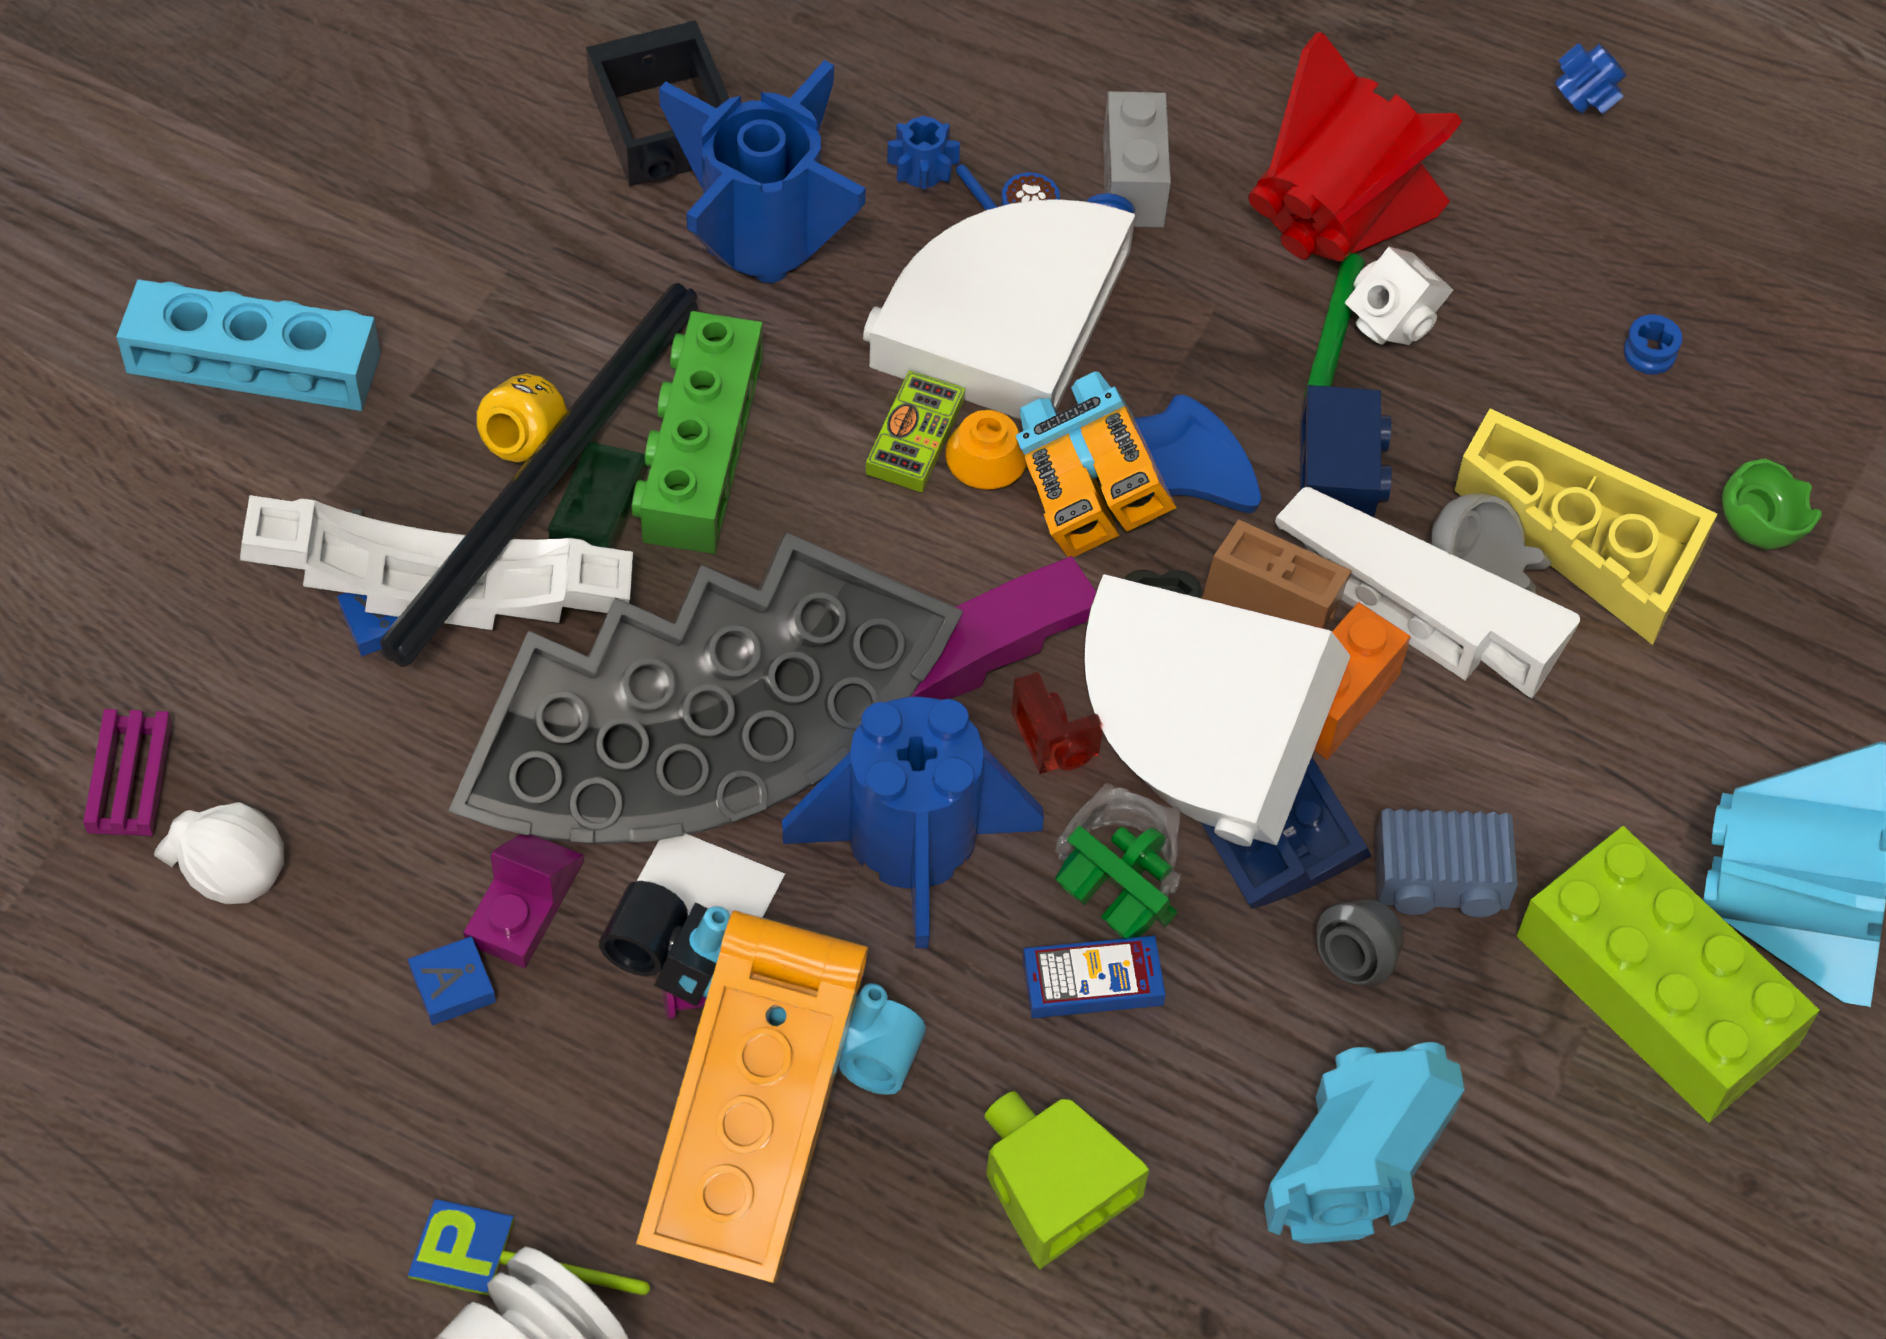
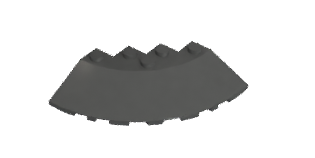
M786 532L777 543L758 589L701 565L693 576L673 623L615 597L588 656L528 630L448 812L496 829L528 836L531 834L546 840L593 844L651 842L684 836V833L692 834L707 831L750 817L795 796L824 778L851 751L853 734L860 725L862 714L867 707L873 703L911 697L940 657L963 611Z

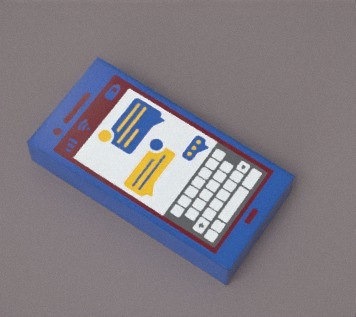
M1155 936L1023 948L1022 961L1031 1019L1164 1006L1166 994Z

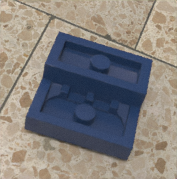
M1313 757L1310 759L1277 845L1253 839L1251 846L1238 845L1215 834V827L1202 823L1251 909L1273 903L1313 887L1371 857L1367 845Z

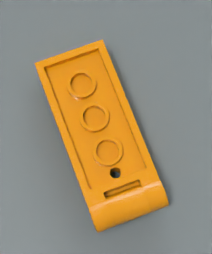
M736 910L732 912L724 933L719 957L636 1244L772 1283L778 1282L855 1007L856 995L864 973L869 947ZM777 1008L784 1009L786 1012L785 1022L779 1026H772L769 1021L770 1013Z

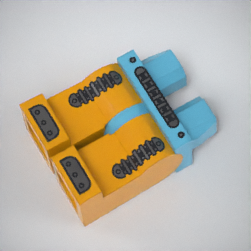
M1096 371L1075 381L1071 388L1078 405L1058 414L1056 407L1049 398H1039L1021 407L1020 416L1023 432L1016 434L1045 509L1044 517L1050 534L1067 557L1072 556L1073 558L1120 536L1108 507L1126 532L1177 508L1139 430L1132 411L1117 388H1111L1102 375ZM1098 477H1099V480H1100L1101 485H1102V486H1101V489H1100L1099 484H1098V482H1097V480H1096V478H1098ZM1154 492L1153 497L1145 505L1140 507L1127 506ZM1098 519L1095 527L1089 532L1083 534L1072 533V531Z

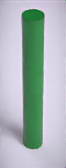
M1350 253L1340 263L1307 387L1308 385L1332 386L1352 309L1345 304V301L1355 290L1354 282L1365 264L1364 259L1357 254Z

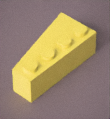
M1491 408L1463 455L1454 490L1461 496L1486 493L1507 501L1519 515L1524 529L1525 546L1543 550L1551 559L1552 564L1550 566L1652 645L1696 564L1717 517V513Z

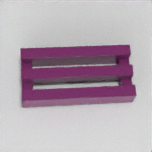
M104 709L83 820L87 833L153 836L172 729V720L169 712L156 711L155 717H145L143 710H130L129 716H119L117 709ZM119 734H125L111 818H104ZM142 735H152L137 819H127Z

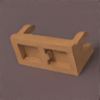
M1238 519L1213 556L1202 599L1325 629L1327 622L1332 624L1352 570Z

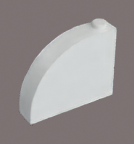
M1034 200L993 208L971 216L948 228L932 239L913 257L900 274L883 307L875 306L871 310L863 333V340L870 342L869 367L905 379L910 370L965 388L966 401L1021 419L1020 408L1039 398H1049L1057 410L1131 252L1135 214L1102 204L1083 201Z
M1104 574L1091 607L1086 631L1085 672L1090 701L1097 721L1107 740L1120 758L1161 799L1194 820L1215 827L1214 833L1221 838L1242 846H1251L1253 839L1277 845L1351 655L1330 630Z

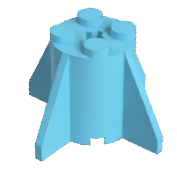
M1882 741L1737 787L1734 790V794L1722 793L1720 805H1717L1712 845L1724 846L1723 857L1714 856L1712 869L1708 870L1704 893V902L1717 911V914L1732 927L1843 1003L1871 1007L1886 903V742Z

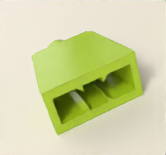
M1012 1091L995 1101L986 1111L984 1118L1002 1139L989 1151L986 1171L989 1183L1030 1257L1039 1269H1042L1143 1197L1149 1173L1148 1167L1072 1100L1061 1099L1036 1116L1016 1091Z

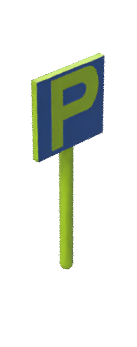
M434 1199L408 1277L414 1280L489 1296L487 1284L496 1276L499 1265L508 1266V1261L516 1254L505 1251L515 1220L514 1216ZM558 1262L584 1283L639 1295H646L650 1291V1285L642 1280Z

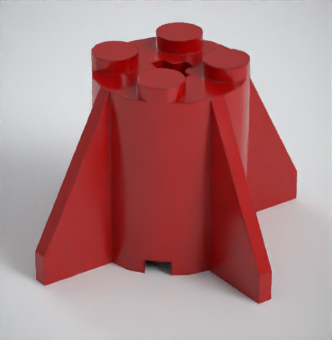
M1324 32L1315 33L1302 49L1271 165L1248 195V200L1257 212L1268 217L1283 233L1280 241L1286 250L1294 256L1306 260L1313 253L1319 257L1343 261L1350 253L1353 254L1424 224L1441 214L1450 200L1422 163L1430 153L1452 136L1463 121L1457 113H1417L1397 94L1388 102L1382 96L1373 92L1379 83L1369 78L1357 77Z

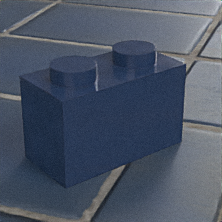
M1308 385L1300 420L1299 492L1305 487H1310L1371 517H1375L1378 501L1388 502L1391 490L1392 469L1391 465L1381 464V451L1388 452L1391 416L1381 415V390Z

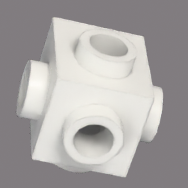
M1388 247L1378 261L1370 263L1359 273L1354 282L1355 290L1345 301V304L1359 316V319L1356 321L1357 327L1375 342L1382 345L1386 341L1410 345L1412 341L1421 339L1431 330L1437 320L1436 311L1452 293L1453 289L1414 253Z

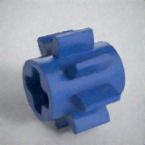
M1578 43L1558 60L1561 64V69L1565 73L1555 83L1580 113H1584L1591 106H1596L1604 114L1624 97L1617 84L1627 74L1602 44L1599 43L1591 51H1586Z
M921 116L910 120L906 125L902 123L896 125V140L888 142L887 163L897 165V181H906L908 184L921 189L932 187L941 180L945 182L950 181L951 165L959 163L960 142L949 140L950 125L948 123L942 124L934 118Z

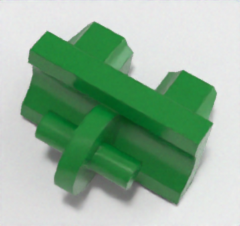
M1080 825L1067 838L1068 843L1073 848V852L1067 857L1054 879L1066 892L1084 906L1106 880L1118 888L1122 893L1105 911L1101 919L1123 939L1140 937L1155 921H1158L1166 928L1178 914L1177 910L1169 905L1170 899L1141 876L1146 870L1162 882L1173 869V866L1158 855L1165 843V835L1156 828L1147 829L1137 838L1124 826L1120 827L1113 834L1111 842L1125 853L1122 859Z

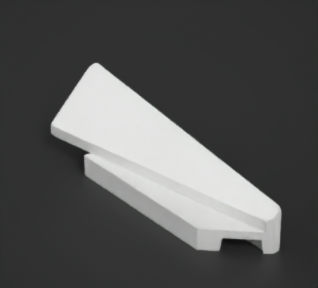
M1310 487L1301 489L1276 517L1275 523L1279 529L1285 530L1302 541L1308 551L1352 570L1341 600L1352 607L1358 602L1368 607L1411 636L1409 641L1411 646L1465 681L1477 668L1480 660H1482L1532 699L1579 625L1580 617L1577 613L1452 554L1449 555L1448 552Z

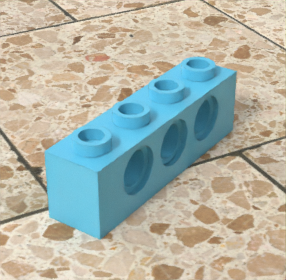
M139 279L116 336L126 373L358 411H363L381 355L375 318L371 316H364L350 310L333 311L302 306L293 301L277 302L245 297L231 291L214 292L184 287L174 282L157 283Z

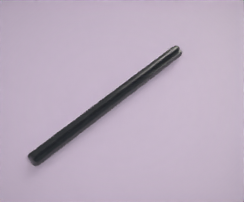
M674 283L663 293L549 435L537 447L380 639L381 654L386 660L393 661L400 667L408 666L414 661L675 337L676 333L688 321L691 311H696L697 304L695 300L697 299V294L692 288H685L680 283Z

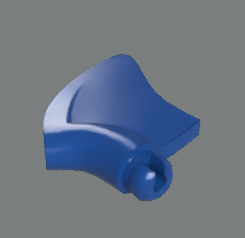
M1176 395L1162 413L1135 417L1139 430L1171 496H1193L1245 513L1257 511L1261 502V493L1252 465L1233 433L1207 407L1186 395ZM1154 492L1149 495H1146L1145 497L1152 498Z

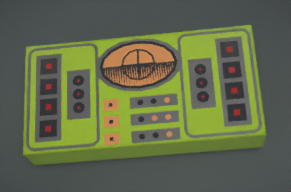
M909 370L866 461V475L923 493L965 401V388Z

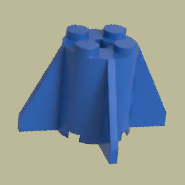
M826 60L818 66L791 98L776 93H761V101L750 100L741 103L740 95L728 99L715 108L668 82H665L659 88L660 106L703 189L701 198L686 213L687 229L706 246L709 253L714 255L723 264L736 271L754 275L759 281L764 283H775L784 279L788 271L797 268L865 205V187L821 164V137L819 130L834 83V65Z
M905 697L887 702L873 703L865 709L862 714L861 723L853 734L851 751L782 820L783 844L849 841L853 855L862 867L864 861L870 869L879 873V880L893 887L911 889L915 948H929V887L942 884L953 876L954 869L962 865L966 858L967 861L969 860L975 849L976 834L1042 831L1044 815L1043 807L982 745L978 729L969 720L968 711L961 703L953 699L939 700L926 697Z

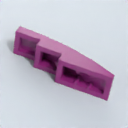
M1070 556L1017 577L956 606L955 608L963 612L940 657L911 697H926L939 700L951 699L981 688L987 672L1040 653L1045 637L1088 622L1097 592L1074 558Z

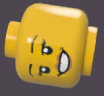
M522 374L509 378L483 397L477 409L476 426L481 440L490 452L503 460L518 463L528 460L564 416L567 408L563 396L552 383L541 376Z

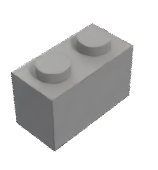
M1108 91L1103 131L1105 193L1119 195L1133 204L1135 208L1134 227H1164L1171 183L1166 93Z

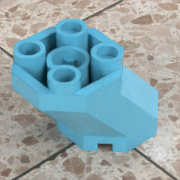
M1426 1042L1413 1045L1405 1051L1377 1053L1372 1048L1357 1047L1348 1049L1336 1056L1337 1068L1323 1074L1316 1095L1317 1116L1270 1183L1264 1203L1269 1232L1281 1235L1283 1225L1290 1226L1292 1240L1303 1244L1359 1240L1374 1234L1372 1220L1388 1214L1390 1227L1407 1220L1415 1199L1411 1179L1455 1114L1465 1090L1460 1064L1447 1059L1445 1046L1436 1042Z

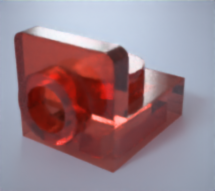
M1039 672L1014 679L1011 713L1039 774L1058 768L1065 771L1077 769L1099 754L1103 723L1098 714H1092L1068 722L1065 707L1060 696L1056 692L1048 693Z

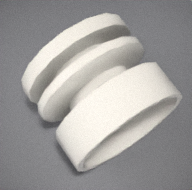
M529 1247L520 1249L508 1261L507 1265L510 1276L500 1273L494 1276L487 1284L489 1295L502 1316L488 1307L472 1302L435 1338L629 1339L621 1324L600 1298L582 1280L547 1255Z

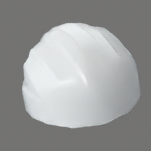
M240 802L217 806L202 812L191 810L183 812L172 821L168 835L163 838L154 852L155 857L171 867L178 861L180 871L191 887L206 898L224 904L249 903L267 893L284 866V843L275 825L260 811Z

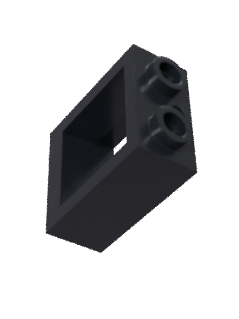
M694 20L586 47L589 87L629 186L649 181H660L672 175L692 171L693 169L673 130L634 140L617 97L659 87L665 82L671 84L691 79L699 99L717 108L730 99L697 21ZM651 55L649 58L643 59L645 56Z

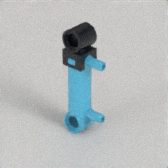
M648 881L631 882L626 887L599 939V949L603 956L613 965L628 973L649 977L655 976L660 972L654 986L697 1007L702 996L707 998L730 914L723 907L713 906L706 908L695 902L688 915V909L684 901L666 887ZM870 983L865 985L859 995L856 996L855 1007L838 1066L848 1080L862 1089L884 1095L895 1094L901 1090L925 1036L926 1026L914 1011L902 1004L887 1000V993L883 987ZM782 1008L774 1009L769 1015V1021L772 1026L782 1025L786 1020V1012Z

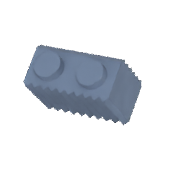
M1387 808L1381 811L1373 843L1375 847L1376 901L1384 905L1395 906L1397 911L1408 915L1424 914L1434 909V907L1461 908V911L1468 916L1487 917L1496 914L1500 909H1509L1518 886L1513 817L1508 812L1500 815L1495 812L1485 814L1482 811L1472 814L1469 811L1458 813L1455 810L1446 813L1443 810L1432 812L1429 809L1422 812L1413 809L1407 812L1403 808L1396 811Z

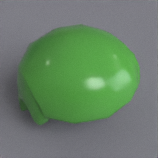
M1767 458L1745 462L1736 468L1727 481L1722 495L1724 515L1737 537L1763 550L1785 548L1796 543L1812 531L1821 519L1822 512L1819 509L1812 510L1810 507L1809 497L1812 485L1809 482L1793 478L1792 474L1783 465Z

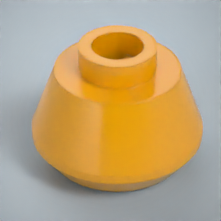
M981 410L970 414L948 439L945 451L948 468L958 480L974 488L991 490L1012 484L1023 474L1027 466L1025 454L1021 450L1016 438V434L1020 433L1019 429L1011 418L998 411Z

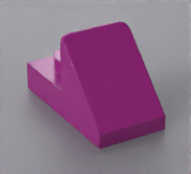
M519 834L493 850L490 858L494 879L463 934L464 939L472 936L478 950L526 969L584 863V855L535 835Z

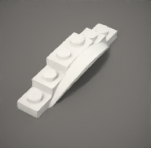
M249 495L240 560L304 569V587L367 595L365 612L399 617L465 535L384 522L346 512L315 500L299 499L285 501ZM573 538L545 540L511 539L444 623L492 630L495 614L559 623L562 607L607 613L615 597L627 603L630 601L633 552L592 546L584 540Z

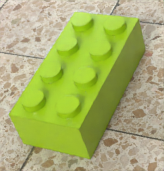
M1624 826L1620 827L1530 900L1516 936L1708 1123L1801 1044L1820 1011Z

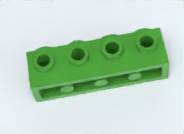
M691 311L686 333H676L670 360L671 369L676 370L673 382L664 381L659 395L658 417L663 418L661 430H651L646 445L645 466L651 467L648 480L637 481L632 501V516L641 518L643 543L716 554L763 362V322Z

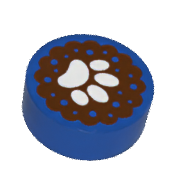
M1021 173L1013 176L1005 183L1002 190L1001 206L1034 200H1060V192L1057 185L1050 178L1042 174Z

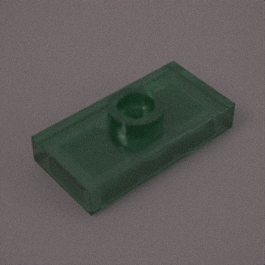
M589 442L548 527L549 539H580L592 546L612 549L632 505L636 483L638 480H643L648 467L645 466V454Z

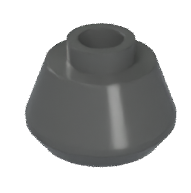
M1362 899L1333 905L1323 912L1316 927L1319 954L1327 968L1343 981L1359 986L1371 987L1383 983L1394 972L1403 945L1404 934L1401 923L1396 915L1381 902L1372 899Z

